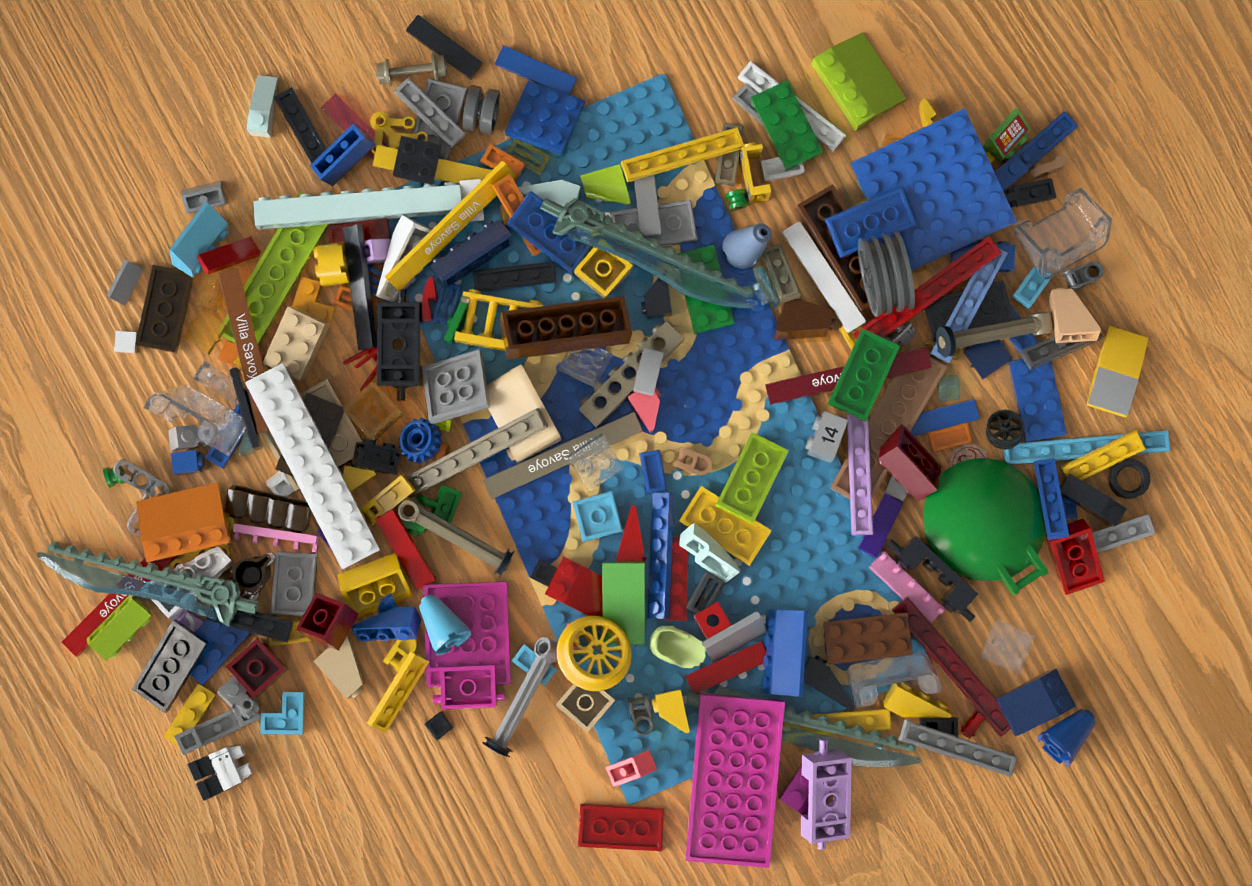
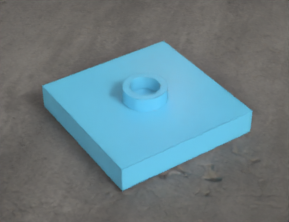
M612 491L572 502L583 542L623 532Z

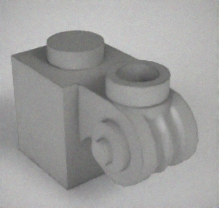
M196 425L178 426L168 431L171 451L190 450L197 447L198 443L206 447L215 442L214 428L207 427V425L196 429Z
M234 676L217 690L218 695L232 709L235 706L239 708V714L244 718L250 719L260 709L257 700L247 696L248 691Z

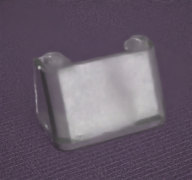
M1079 188L1066 195L1063 208L1035 224L1029 219L1018 221L1014 225V234L1039 275L1043 279H1049L1103 248L1109 241L1112 219L1082 188Z
M186 384L151 395L143 407L170 423L174 417L185 418L187 413L202 421L198 430L200 440L227 456L230 455L245 430L244 420L240 414Z
M913 652V655L855 663L847 670L852 703L857 708L870 706L876 702V687L912 680V685H919L920 689L927 694L942 692L940 679L928 655L924 652Z

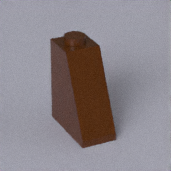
M798 298L784 303L773 339L788 340L826 337L828 330H833L836 319L832 317L835 310Z

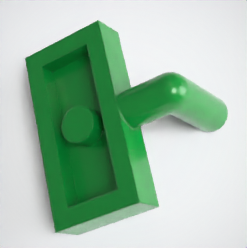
M441 485L436 501L423 495H417L416 500L424 506L433 508V514L452 523L462 492Z

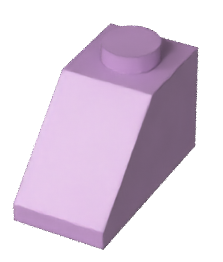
M370 239L364 241L367 265L385 262L391 242L390 239Z

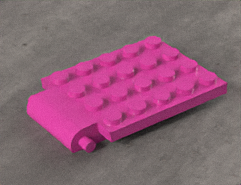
M508 582L424 585V597L428 595L437 596L471 631V636L459 647L454 645L450 647V652L436 655L425 626L426 659L430 661L426 667L427 688L441 687V695H433V703H441V709L497 707V701H505V693H497L496 685L511 684Z

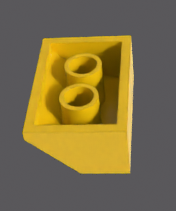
M395 553L337 575L340 590L348 606L359 614L357 618L378 611L380 601L390 593L396 603L413 597L403 567Z
M676 689L655 694V699H651L654 712H658L661 718L681 731L689 733L690 730L681 690Z

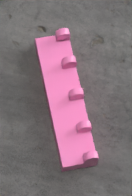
M234 524L233 532H235L234 541H239L241 534L254 535L253 544H258L259 536L274 538L273 547H278L279 539L295 541L294 550H299L300 542L313 544V553H317L319 536Z
M886 551L881 552L869 566L902 600L908 596L930 623L945 611L946 608L943 605L941 606L930 593H927L917 583V580L907 574L902 569V566L897 564Z

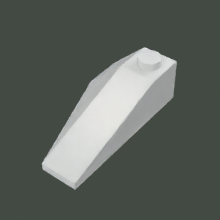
M404 215L401 216L392 235L376 293L377 297L390 302H395L398 299V290L395 289L385 276L432 228ZM410 281L402 289H406L410 285Z
M217 546L196 556L195 559L185 564L177 565L172 570L176 575L181 571H187L193 579L201 574L219 578L232 563V560ZM153 580L142 589L171 621L178 619L186 609L190 611L199 601L195 592Z

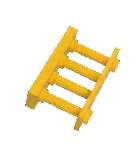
M469 289V292L463 291L464 299H469L464 329L461 332L455 333L454 340L460 344L505 351L503 337L502 340L494 339V335H492L497 305L510 307L509 311L544 305L536 300H530L527 303L482 295L481 291ZM477 301L489 303L485 329L481 336L473 335L472 331Z

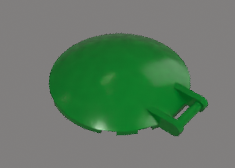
M988 458L962 461L948 468L939 476L938 489L928 495L924 502V532L932 551L953 571L976 581L1002 580L1013 596L1020 593L1022 588L1040 576L1044 577L1049 573L1038 556L1046 535L1040 494L1028 477L1007 463ZM1030 565L1034 566V571L1016 583L1014 582L1013 576Z

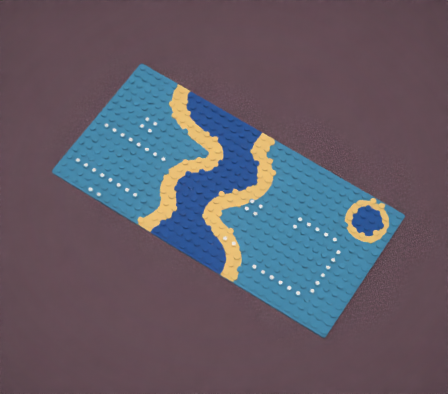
M660 74L583 107L562 155L514 138L495 146L526 164L525 169L516 181L517 187L557 180L581 186L579 201L610 216V212L637 208L634 181L627 183L621 161L695 139L666 75ZM486 150L458 161V163L493 170L480 161ZM704 160L654 175L658 204L691 199L697 241L661 247L672 246L675 249V254L711 245L715 246L723 278H735L739 286H751L754 289V296L746 298L726 288L734 325L694 335L677 266L642 250L619 253L633 265V270L610 296L625 297L632 329L629 344L507 360L505 351L460 344L455 341L452 345L445 343L444 337L449 328L446 326L447 324L434 321L424 323L423 321V325H420L436 362L480 350L483 355L487 385L520 364L523 366L561 437L560 442L526 460L596 429L579 412L581 407L579 403L586 396L591 397L595 393L593 389L601 381L605 383L610 378L608 374L616 366L620 368L625 363L623 359L630 352L634 354L639 349L637 345L645 337L649 339L654 334L652 330L659 323L663 325L667 321L684 338V341L664 360L660 367L656 388L661 397H659L660 404L654 432L649 433L627 398L598 428L634 412L643 432L495 498L529 578L539 559L558 568L563 556L602 576V561H616L631 505L636 506L644 548L643 557L647 558L645 563V644L631 645L632 658L627 674L618 684L605 690L615 701L594 725L611 765L647 750L651 752L657 770L643 777L620 784L628 804H634L693 777L699 707L686 704L688 694L692 691L685 676L712 664L706 651V657L704 662L700 663V666L682 668L659 659L650 649V637L653 631L663 625L674 626L677 629L688 632L702 642L706 639L693 618L696 614L691 610L687 609V621H666V619L648 618L653 493H646L639 453L660 450L667 491L658 493L674 494L673 537H680V534L688 527L680 523L679 520L699 488L702 486L720 497L751 432L789 450L755 519L772 531L750 566L729 554L740 568V573L727 583L724 582L713 604L719 602L731 625L758 611L766 631L768 630L766 616L769 613V609L808 611L805 663L810 656L815 658L816 655L826 660L827 663L825 665L830 667L853 705L888 691L894 680L899 683L901 681L908 682L932 671V665L924 647L912 634L913 655L828 664L823 622L894 614L891 609L900 603L902 599L869 568L876 558L857 549L864 535H852L850 500L830 489L831 484L842 467L837 454L831 463L807 455L808 449H805L808 438L815 433L812 427L816 417L819 415L811 396L773 405L769 404L765 384L799 377L801 374L786 341L773 339L778 323L753 268L739 269L731 265L726 259L727 255L722 249L723 241L735 228ZM620 164L631 205L627 206L623 203H610L600 199L586 198L580 175ZM434 180L433 184L437 187L444 186L448 182ZM411 181L395 188V190L403 189L404 186L423 188V185L426 184ZM498 196L483 208L484 220L470 221L423 268L420 274L418 273L410 280V285L406 288V294L410 302L422 303L424 288L429 277H433L435 280L438 299L441 283L430 268V265L433 264L432 261L440 255L444 257L450 253L449 249L454 245L465 243L467 241L466 238L472 233L476 232L478 234L484 230L483 227L490 221L496 222L499 220L501 222L500 205L502 203ZM446 215L411 217V219L433 229ZM400 218L374 220L382 239H392L393 232ZM505 226L512 235L513 244L475 270L555 261L543 252L532 256L521 236L510 227ZM604 233L591 236L596 241L585 257L600 239L616 251L614 238ZM556 262L557 283L481 292L482 295L527 303L530 300L542 302L544 306L603 299L579 279L574 272L570 274ZM473 272L455 283L463 286L459 303L463 302L467 306L469 299H464L463 291L475 290ZM666 272L672 316L647 319V315L642 314L641 302H644L645 294L660 274ZM449 288L444 292L438 315L439 318L442 317ZM455 288L453 290L451 301L448 307L446 316L447 320L450 317L452 305L454 302L457 290ZM437 300L430 301L432 317ZM477 301L472 326L473 335L481 336L484 333L489 303ZM497 305L492 332L494 339L502 340L501 312L509 311L510 307ZM466 316L464 318V321L461 325L459 332H461V330L464 329ZM658 339L654 341L653 346L656 349H662L665 343ZM629 368L625 370L624 375L626 378L631 379L635 377L636 372ZM613 383L609 389L612 393H618L621 391V386L618 383ZM598 398L595 401V405L598 408H603L607 404L604 398ZM488 408L460 416L470 442L498 429ZM684 447L708 456L712 461L711 471L707 475L699 476L673 467L675 460L679 457V448ZM507 449L480 462L486 478L518 464L516 460L511 461L506 452ZM687 456L685 463L691 465L693 458ZM612 491L623 532L583 542L572 502ZM689 551L687 604L704 572H709L695 562V556ZM530 578L558 642L567 623L570 624L576 619L587 615L545 595L548 587ZM714 581L707 598L704 600L700 608V611H702L706 601L708 600L717 582ZM711 614L707 617V624L715 627L719 623V618ZM585 629L586 632L592 635L591 629ZM596 629L597 638L599 640L603 631L600 629ZM767 632L757 637L756 639L750 641L749 643L743 645L742 647L736 649L735 651L729 653L728 655L722 657L721 659L760 641L762 642L766 651L764 640L765 636L767 635ZM580 637V645L583 647L588 646L587 639ZM606 645V646H607V647H615V646H617V645ZM595 648L593 654L597 655L599 650ZM618 651L608 652L616 657H619ZM585 654L573 655L576 662L585 658ZM606 658L615 669L617 662ZM586 660L579 666L584 671H587L590 662ZM601 661L602 673H609L608 669ZM596 663L593 664L590 671L594 675H598ZM763 664L700 692L703 694H713L719 686L752 696L756 695L762 699L784 700L785 707L788 705L792 706L795 714L808 710L811 715L838 713L847 709L804 683L803 697L764 694L762 679L765 677V668ZM676 689L681 690L690 730L689 733L681 731L661 718L658 712H654L651 699H655V694ZM645 694H648L653 728L649 734L640 735L634 729L627 697L633 699L644 697ZM640 720L637 724L638 730L641 732L647 731L649 729V722L647 720Z

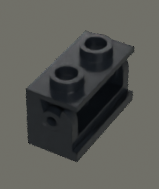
M370 439L356 442L351 467L385 474L398 473L399 454H396V452H401L402 450L395 449L394 444L383 443V446L375 445L376 441Z

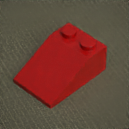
M1084 519L1067 524L1069 537L1048 540L1047 532L1045 535L1047 546L1065 595L1105 582L1092 531Z
M563 556L545 595L587 616L603 617L602 576Z

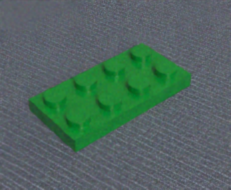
M788 80L750 98L786 171L823 154V150Z
M714 245L677 254H688L691 262H703L707 266V270H719L721 272ZM677 266L694 335L734 325L726 288Z
M862 328L827 404L865 422L900 346Z

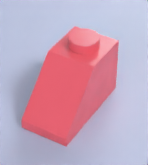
M655 388L654 396L638 392L628 396L629 402L649 433L654 432L660 404L659 397H661V394L657 388Z
M650 750L605 767L613 787L657 770Z

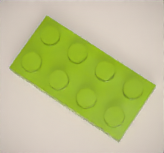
M751 432L715 506L753 524L789 450Z

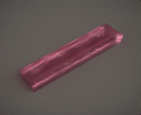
M336 94L321 107L344 132L354 123L365 130L370 138L375 141V132ZM382 141V145L388 147V145L384 141ZM370 150L367 155L374 161L375 155Z

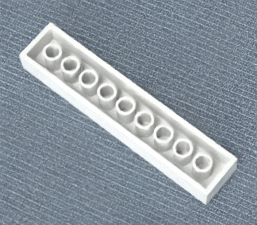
M282 363L245 382L341 568L344 569L381 550L285 364Z

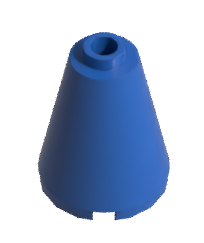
M1080 709L1038 735V741H1043L1045 745L1042 748L1052 759L1059 764L1065 762L1067 767L1074 761L1095 726V716L1089 710Z

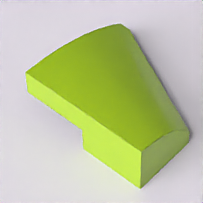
M620 164L580 175L586 198L600 199L610 203H623L627 206L631 205Z

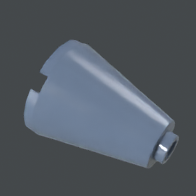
M759 223L730 232L725 237L722 247L723 252L725 251L727 255V261L739 269H747L756 265L771 240V230L767 225Z

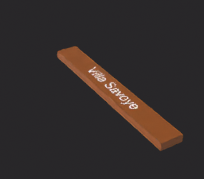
M239 268L218 272L244 379L247 382L264 373V368ZM247 388L258 434L270 431Z

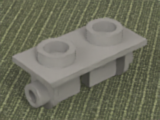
M906 322L884 339L895 344L900 341L905 346L915 337L916 330L912 327V323Z

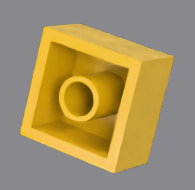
M600 239L575 268L574 273L602 298H609L633 270V265Z

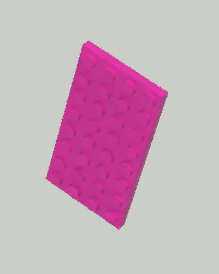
M700 693L685 861L770 868L785 707L784 700Z

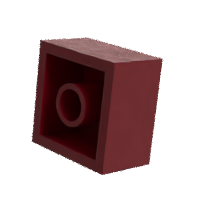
M316 593L296 630L314 642L339 651L359 614L343 602Z
M256 638L226 666L253 698L259 697L289 669L262 638Z

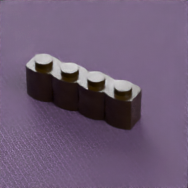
M232 485L229 488L225 506V513L230 514L229 516L232 518L240 519L246 517L253 523L266 522L274 528H282L283 526L290 528V531L294 533H302V531L307 530L312 512L306 501L274 495L260 490H252L239 485Z

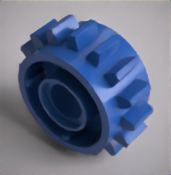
M423 417L420 420L413 419V422L407 423L405 428L401 430L402 433L399 437V448L403 450L401 454L407 457L408 460L421 464V461L427 463L428 459L435 458L443 443L441 441L442 433L438 431L440 427L436 424H431L429 419L426 420Z

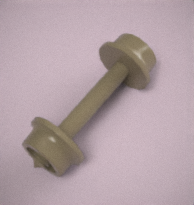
M435 53L431 54L432 63L391 68L389 59H386L385 62L377 63L375 75L378 77L380 84L393 86L392 76L433 71L436 81L440 77L447 76L446 68H448L449 64L445 62L444 55H435Z

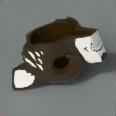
M272 552L261 557L241 560L233 567L225 570L222 575L231 573L229 580L238 583L240 592H244L243 597L251 595L249 600L256 601L270 578V564L276 556Z

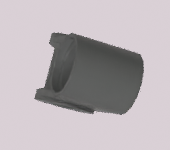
M1094 261L1067 270L1061 275L1065 277L1069 289L1076 291L1100 279L1104 269L1099 262ZM1088 268H1095L1097 270V277L1090 276Z
M645 694L644 697L633 699L627 697L635 731L640 735L649 734L653 728L648 694ZM640 720H647L649 722V729L647 731L641 732L638 730L637 724Z

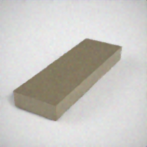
M723 123L722 132L738 127L742 138L743 126ZM740 150L718 157L715 184L735 187Z
M778 244L766 248L762 255L780 302L784 303L800 298V291L782 245Z

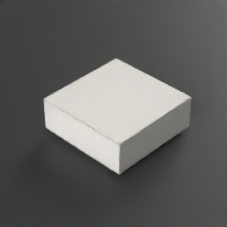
M116 331L114 351L136 353L137 346L135 342L137 332Z

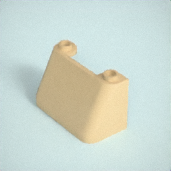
M521 364L487 385L490 404L488 409L498 428L536 408L540 409L548 426L510 446L506 452L511 461L516 460L519 464L561 441L554 423Z

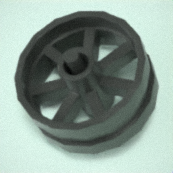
M996 411L989 417L985 432L987 440L996 448L1012 449L1022 440L1024 422L1019 414L1013 411ZM997 420L1000 426L991 423ZM1011 421H1013L1017 425L1011 426ZM990 429L997 430L998 432L993 435ZM1020 429L1019 436L1012 432ZM1010 436L1013 440H1007V438Z

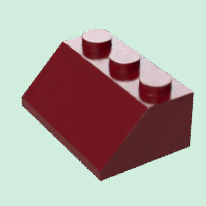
M901 424L880 447L878 459L880 464L892 473L893 478L905 487L907 493L917 501H920L938 489L942 466L908 429Z

